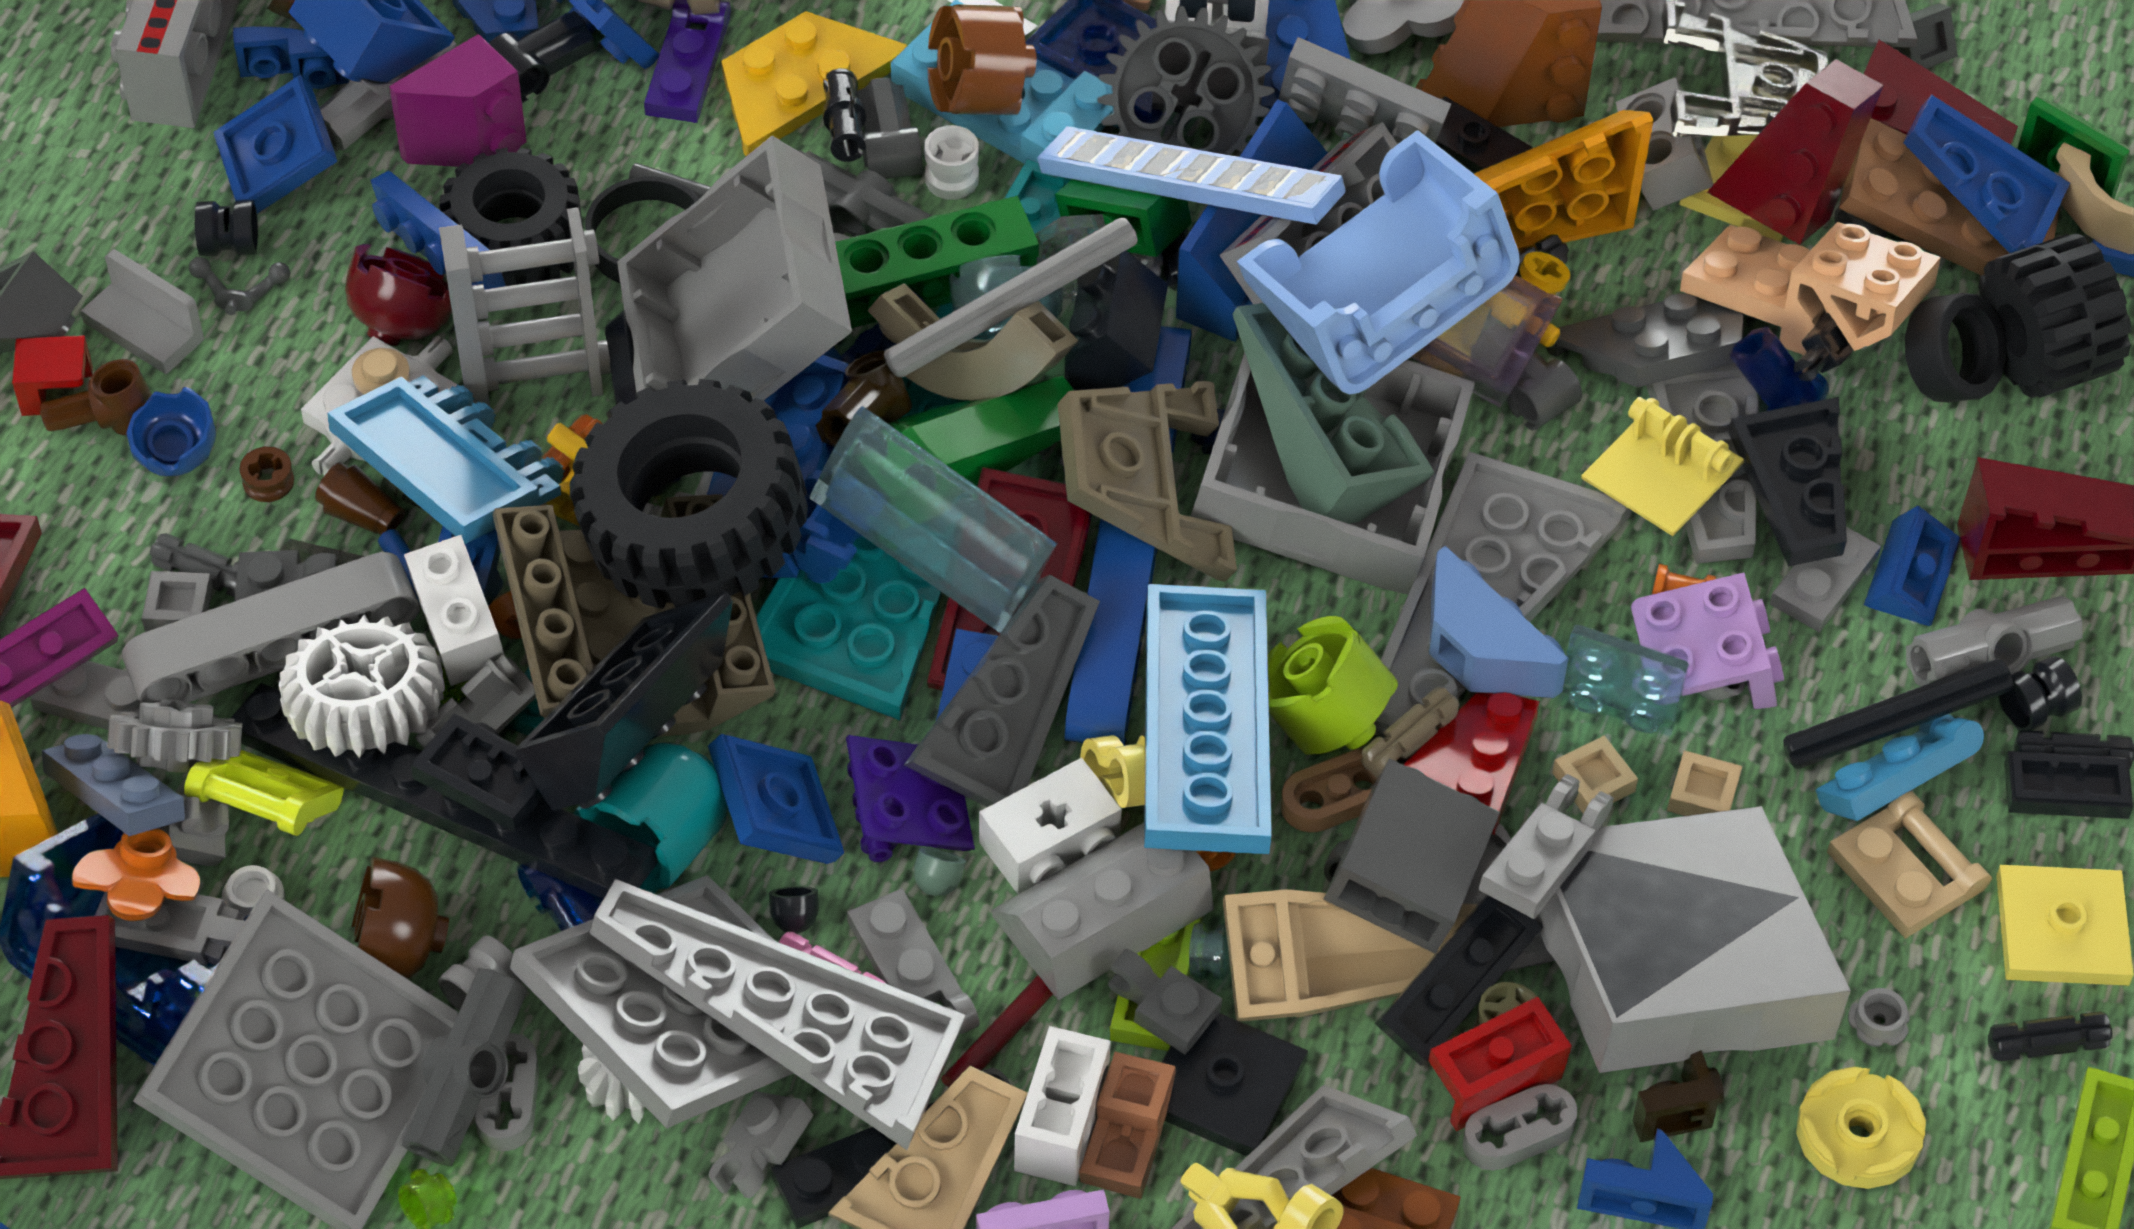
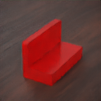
M1537 996L1432 1048L1428 1061L1455 1101L1450 1123L1456 1132L1465 1128L1470 1116L1479 1109L1534 1086L1552 1084L1562 1079L1572 1045Z

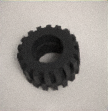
M508 148L496 149V154L487 156L485 153L474 156L473 164L462 163L455 169L456 177L446 180L443 186L444 194L440 195V211L456 224H462L465 231L489 250L570 239L567 209L579 207L582 223L578 186L575 179L569 177V170L562 163L553 165V157L543 152L538 156L532 155L531 149L519 148L518 152H508ZM513 217L528 218L511 224L496 223ZM568 262L501 273L505 285L511 286L561 278L560 270L570 274L574 269V263Z

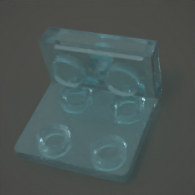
M1575 625L1570 635L1566 655L1569 659L1563 690L1559 694V698L1570 702L1573 707L1584 713L1596 714L1600 712L1626 721L1629 726L1639 732H1659L1671 737L1688 696H1682L1689 667L1688 662L1582 625Z

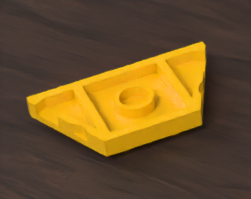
M805 11L721 61L722 73L726 89L730 95L734 119L739 129L743 153L747 156L771 136L780 140L820 116L826 103L823 80H827L826 75L828 72L839 68L852 71L857 76V90H861L869 84L870 80L883 78L891 73V61L907 45Z

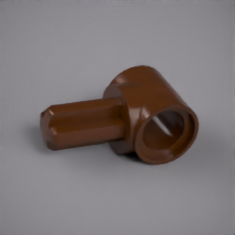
M117 359L102 365L94 372L88 382V391L43 402L40 405V412L47 431L63 430L97 421L102 429L112 428L117 434L127 436L126 431L133 413L145 405L152 393L136 363L127 359Z

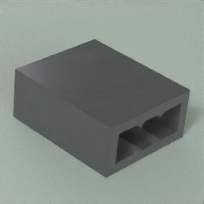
M1389 758L1370 791L1323 900L1436 954L1458 917L1500 812L1481 803L1471 795L1460 793L1425 776L1418 769L1404 766Z

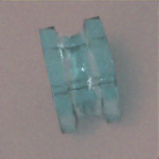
M1197 922L1194 925L1189 950V965L1193 978L1201 979L1206 972L1213 973L1216 980H1225L1227 977L1230 962L1225 924H1219L1215 930H1208L1205 923Z

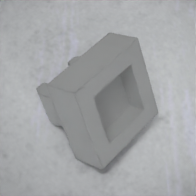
M179 794L184 799L185 820L159 827L158 829L163 830L170 836L178 860L204 866H217L226 857L225 833L229 829V805L211 800L200 802L197 797L189 798L186 795Z

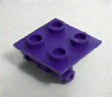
M853 735L846 737L850 760L847 764V772L849 777L853 779L855 792L852 795L853 805L856 807L855 818L861 824L863 833L860 846L861 850L868 854L871 861L884 862L890 859L893 855L892 850L898 843L957 851L975 850L965 796L904 766L919 744Z

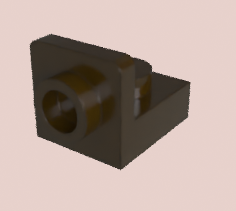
M1702 1050L1691 1054L1690 1058L1684 1061L1681 1073L1683 1083L1662 1081L1650 1086L1647 1090L1638 1092L1632 1121L1640 1142L1654 1140L1657 1129H1661L1670 1137L1713 1127L1717 1106L1724 1102V1090L1718 1070L1715 1067L1708 1068Z

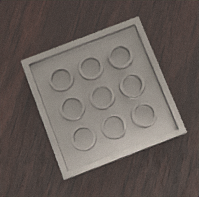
M708 875L657 894L663 898L774 940ZM593 919L514 950L510 969L666 1129L793 1074L786 1067L590 935Z
M267 889L255 904L133 1102L333 1228L362 1229L408 1151L402 1146L403 1139L427 1087L422 1070L425 1051L429 1044L438 1036L450 1034L459 1012Z

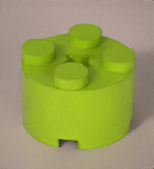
M1326 616L1307 622L1297 628L1303 637L1288 648L1280 641L1268 653L1269 714L1306 755L1327 753L1344 745L1351 750L1358 749L1365 745L1375 734L1376 726L1374 722L1385 709L1390 697L1395 693L1398 681L1359 633L1342 617Z

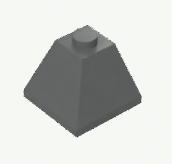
M34 251L0 267V353L15 351L16 339L64 336L75 322V317L71 313L83 295Z

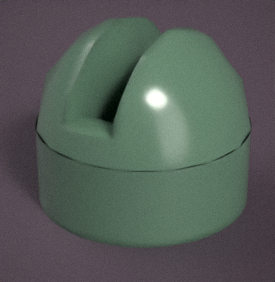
M919 848L914 865V878L918 888L925 894L932 896L949 894L957 888L963 875L966 860L947 851L934 848Z

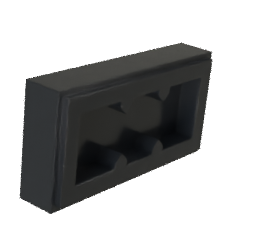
M1444 96L1442 100L1451 103L1436 145L1473 174L1533 149L1532 146L1448 97Z
M2008 751L2004 768L2008 813L2130 818L2133 810V798L2128 757Z

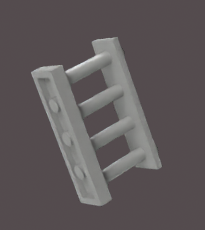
M579 207L567 209L570 239L479 252L478 246L466 248L462 224L439 228L463 384L473 393L475 398L473 403L476 404L478 401L484 402L490 407L488 392L499 390V384L588 371L592 397L603 395L601 375L611 373L607 340L597 341L588 266L599 264V256L594 229L583 231ZM568 262L574 263L575 276L491 289H484L483 284L472 285V282L483 281L482 275ZM578 299L579 313L494 326H489V321H477L489 318L488 312ZM576 336H582L584 349L495 362L494 357L483 358V356L494 355L493 349Z

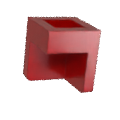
M85 335L16 339L12 384L22 416L41 415L40 405L46 402L47 389L81 387L84 384V378L92 377L93 364Z

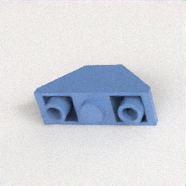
M1446 546L1437 551L1432 582L1429 655L1469 692L1494 694L1506 692L1520 696L1555 698L1563 690L1569 659L1560 644L1553 637L1543 635L1525 619L1520 608L1511 599L1502 598L1483 580L1473 564L1466 560L1462 561Z

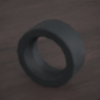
M1957 293L1931 297L1918 304L1910 316L1905 333V358L1911 378L1920 392L1935 402L1949 403L1981 399L1993 392L2002 378L2006 361L2004 332L2000 319L1991 304L1978 294ZM1952 322L1958 330L1962 343V364L1959 374L1952 364L1949 353L1948 335Z

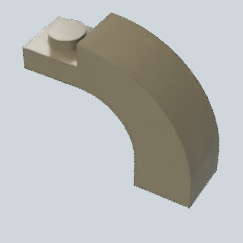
M905 283L880 295L868 309V312L879 322V328L882 333L896 344L940 320ZM1038 300L1016 312L993 339L978 340L971 338L905 377L930 392L948 398L974 401L1000 397L1023 387L1048 372L1068 354L1079 340Z

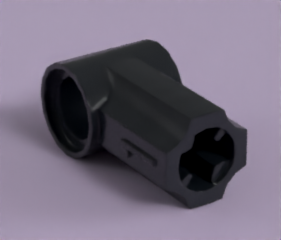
M575 11L567 12L521 38L513 33H504L489 42L518 71L522 103L529 100L526 97L533 92L536 95L542 93L547 87L551 75L595 51L594 38L590 34L585 21Z

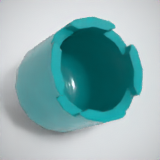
M672 742L650 744L643 747L642 750L645 753L643 759L629 770L619 773L610 783L613 790L605 799L586 809H582L579 806L574 811V814L654 848L658 864L639 887L653 894L659 889H668L719 832L727 817V803L713 763L706 756Z

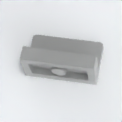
M113 249L105 256L111 284L81 310L83 323L159 371L167 374L204 341L196 301L190 295Z

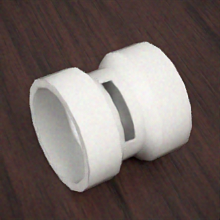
M946 125L932 131L925 140V161L927 163L925 166V183L929 191L937 197L946 200L961 199L973 193L978 186L979 167L977 163L979 159V142L975 134L967 128L957 125Z

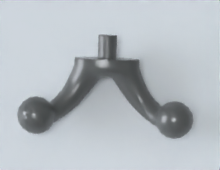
M195 257L189 263L190 274L195 278H203L214 294L215 304L229 315L235 314L236 311L249 310L274 285L285 283L290 278L289 267L285 263L276 262L269 268L268 276L249 290L227 289L211 270V265L206 258Z

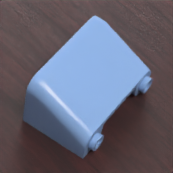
M1418 130L1397 144L1385 155L1379 172L1380 183L1385 194L1298 257L1295 250L1287 242L1280 239H1272L1258 245L1237 261L1244 280L1328 380L1347 394L1360 393L1379 381L1505 288L1518 271L1520 263L1519 251L1498 193Z

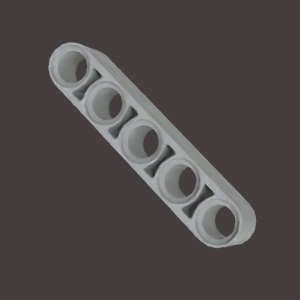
M380 552L144 632L126 643L122 650V659L140 703L161 702V699L183 700L188 703L283 670L286 665V655L298 651L299 640H315L317 627L330 631L338 627L340 619L347 625L358 623L363 615L366 616L370 623H377L386 616H389L394 626L407 622L410 623L418 615L420 603L398 556L389 552Z

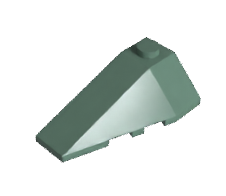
M1264 303L1237 306L1232 315L1288 485L1303 509L1348 524L1356 523L1432 477L1435 472L1408 428L1394 414L1385 418L1364 397L1368 388L1356 394L1342 392L1328 380Z

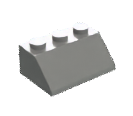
M1144 823L991 911L992 917L1057 1000H1060L1110 971L1112 964L1125 949L1135 953L1144 951L1163 940V938L1214 910L1209 866L1195 850L1144 848Z

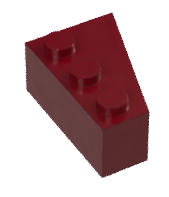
M1880 39L1878 40L1863 73L1884 85L1871 116L1872 119L1907 135L1921 106L1932 94L2013 146L2018 129L2017 125Z
M1835 59L1801 87L1707 193L1801 245L1830 220L1884 85Z

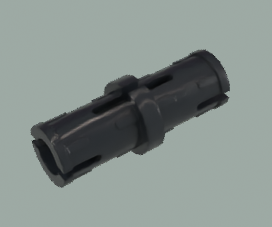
M839 68L828 72L826 75L827 80H823L826 103L823 107L822 115L824 125L830 131L832 155L840 161L851 162L862 157L863 151L861 149L866 150L862 129L866 121V110L863 102L858 98L857 76L848 69Z

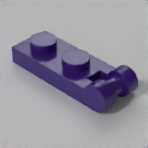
M686 0L675 1L672 9V18L644 101L645 115L698 123L730 21V2L720 0L719 13L694 15ZM691 23L707 25V27L704 31L690 29Z

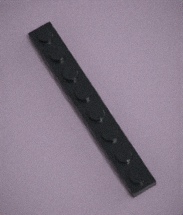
M260 683L231 717L235 719L234 722L242 723L241 743L245 746L600 898H605L615 879L639 888L658 864L653 847L563 809L553 811L549 804L544 801H540L516 832H513L413 779L411 764L422 750L408 744L402 745L397 742L387 744L385 754L378 748L366 749L360 759L354 750L349 749L337 757L334 756L328 746L314 750L310 741L298 739L296 732L292 729L291 724L288 723L287 717L284 716L280 701V690Z

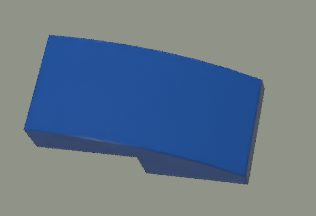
M254 26L233 28L234 48L240 77L256 76L259 78H270L277 74L292 73L293 79L301 75L315 89H324L332 85L349 83L348 78L335 70L333 67L334 60L324 49L315 46L304 37V30Z

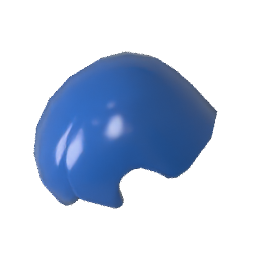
M183 387L182 391L176 394L154 392L145 405L133 413L126 431L133 459L152 473L160 476H180L190 473L209 458L216 440L215 425L208 402L188 387Z

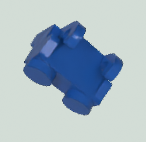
M813 470L804 480L807 494L812 498H816L821 489L826 490L809 519L807 518L805 524L799 528L803 537V543L799 541L792 553L798 564V569L803 570L808 579L816 583H827L837 577L839 569L845 570L857 552V548L853 545L854 541L864 534L866 523L870 517L877 519L889 501V494L884 489L848 475L846 480H843L826 472Z

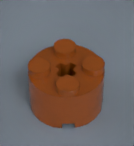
M956 4L939 8L931 25L928 50H938L937 68L927 67L931 97L939 111L970 115L1019 114L1025 78L1034 76L1037 62L1034 46L1026 45L1023 29L1024 17L1021 7Z

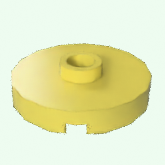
M1849 1067L1830 1071L1812 1083L1798 1111L1796 1131L1804 1156L1821 1174L1842 1185L1871 1189L1893 1184L1911 1171L1922 1151L1926 1127L1925 1117L1918 1099L1902 1082L1887 1074L1885 1079L1878 1075L1869 1074L1870 1069ZM1861 1126L1869 1132L1870 1136H1857L1849 1128Z

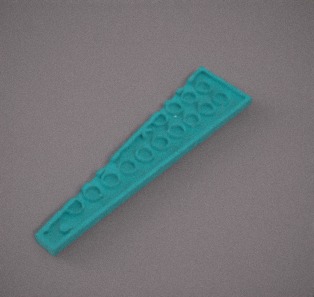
M1027 159L1004 199L1018 195L1039 242L1040 263L1057 252L1063 234V227L1055 194L1071 179L1041 173L1039 163ZM982 295L941 305L936 315L942 319ZM1014 314L972 339H993ZM902 377L913 404L911 410L902 417L966 401L938 395L915 384L907 377ZM848 465L845 466L839 476L843 480H846L848 475L857 478ZM976 490L902 533L899 532L884 511L881 512L877 519L870 517L866 523L864 534L853 543L857 548L856 554L845 570L839 569L837 577L830 582H813L807 578L805 572L801 569L798 571L797 578H779L756 617L770 671L901 720L958 549L956 541L961 538L958 535L967 522Z

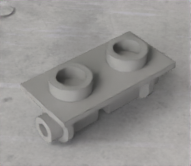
M502 654L496 661L489 658L486 661V665L461 688L467 697L460 704L453 698H450L438 710L437 717L428 719L426 732L419 733L415 738L425 748L454 713L474 724L476 722L487 724L500 733L536 698L533 683L510 657L507 658Z

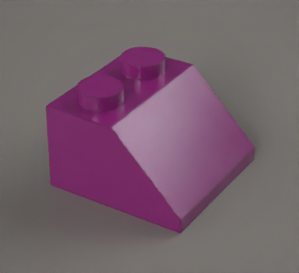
M479 34L389 86L400 156L407 164L459 167L462 163L471 165L474 163L473 157L481 153L490 156L496 154V149L508 148V152H517L523 144L527 143L518 71Z

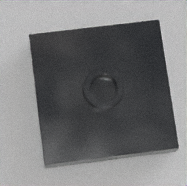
M1219 1013L1186 1055L1172 1046L1167 1051L1162 1063L1174 1065L1176 1067V1074L1165 1121L1244 1156H1248L1268 1137L1307 1062L1308 1050Z

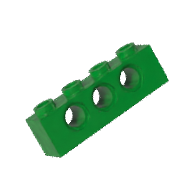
M1018 195L835 241L851 328L878 322L868 312V309L880 295L904 283L919 295L929 308L986 294L1039 264V242Z

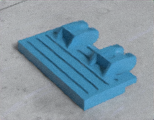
M424 375L410 382L401 376L327 412L329 431L453 535H461L464 544L496 529L493 519L495 508L541 506L561 495L559 483H562L561 480L564 477V466L553 457L541 458L543 454L541 452L542 449L532 440L528 441L525 439V441H520L517 445L513 444L506 448V441L490 429L495 422V411L484 402L478 401L476 404L473 403L475 399L473 393L463 385L459 386L457 384V386H452L449 390L445 389L438 393V386Z

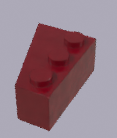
M1977 457L1957 523L1969 580L2134 574V485Z

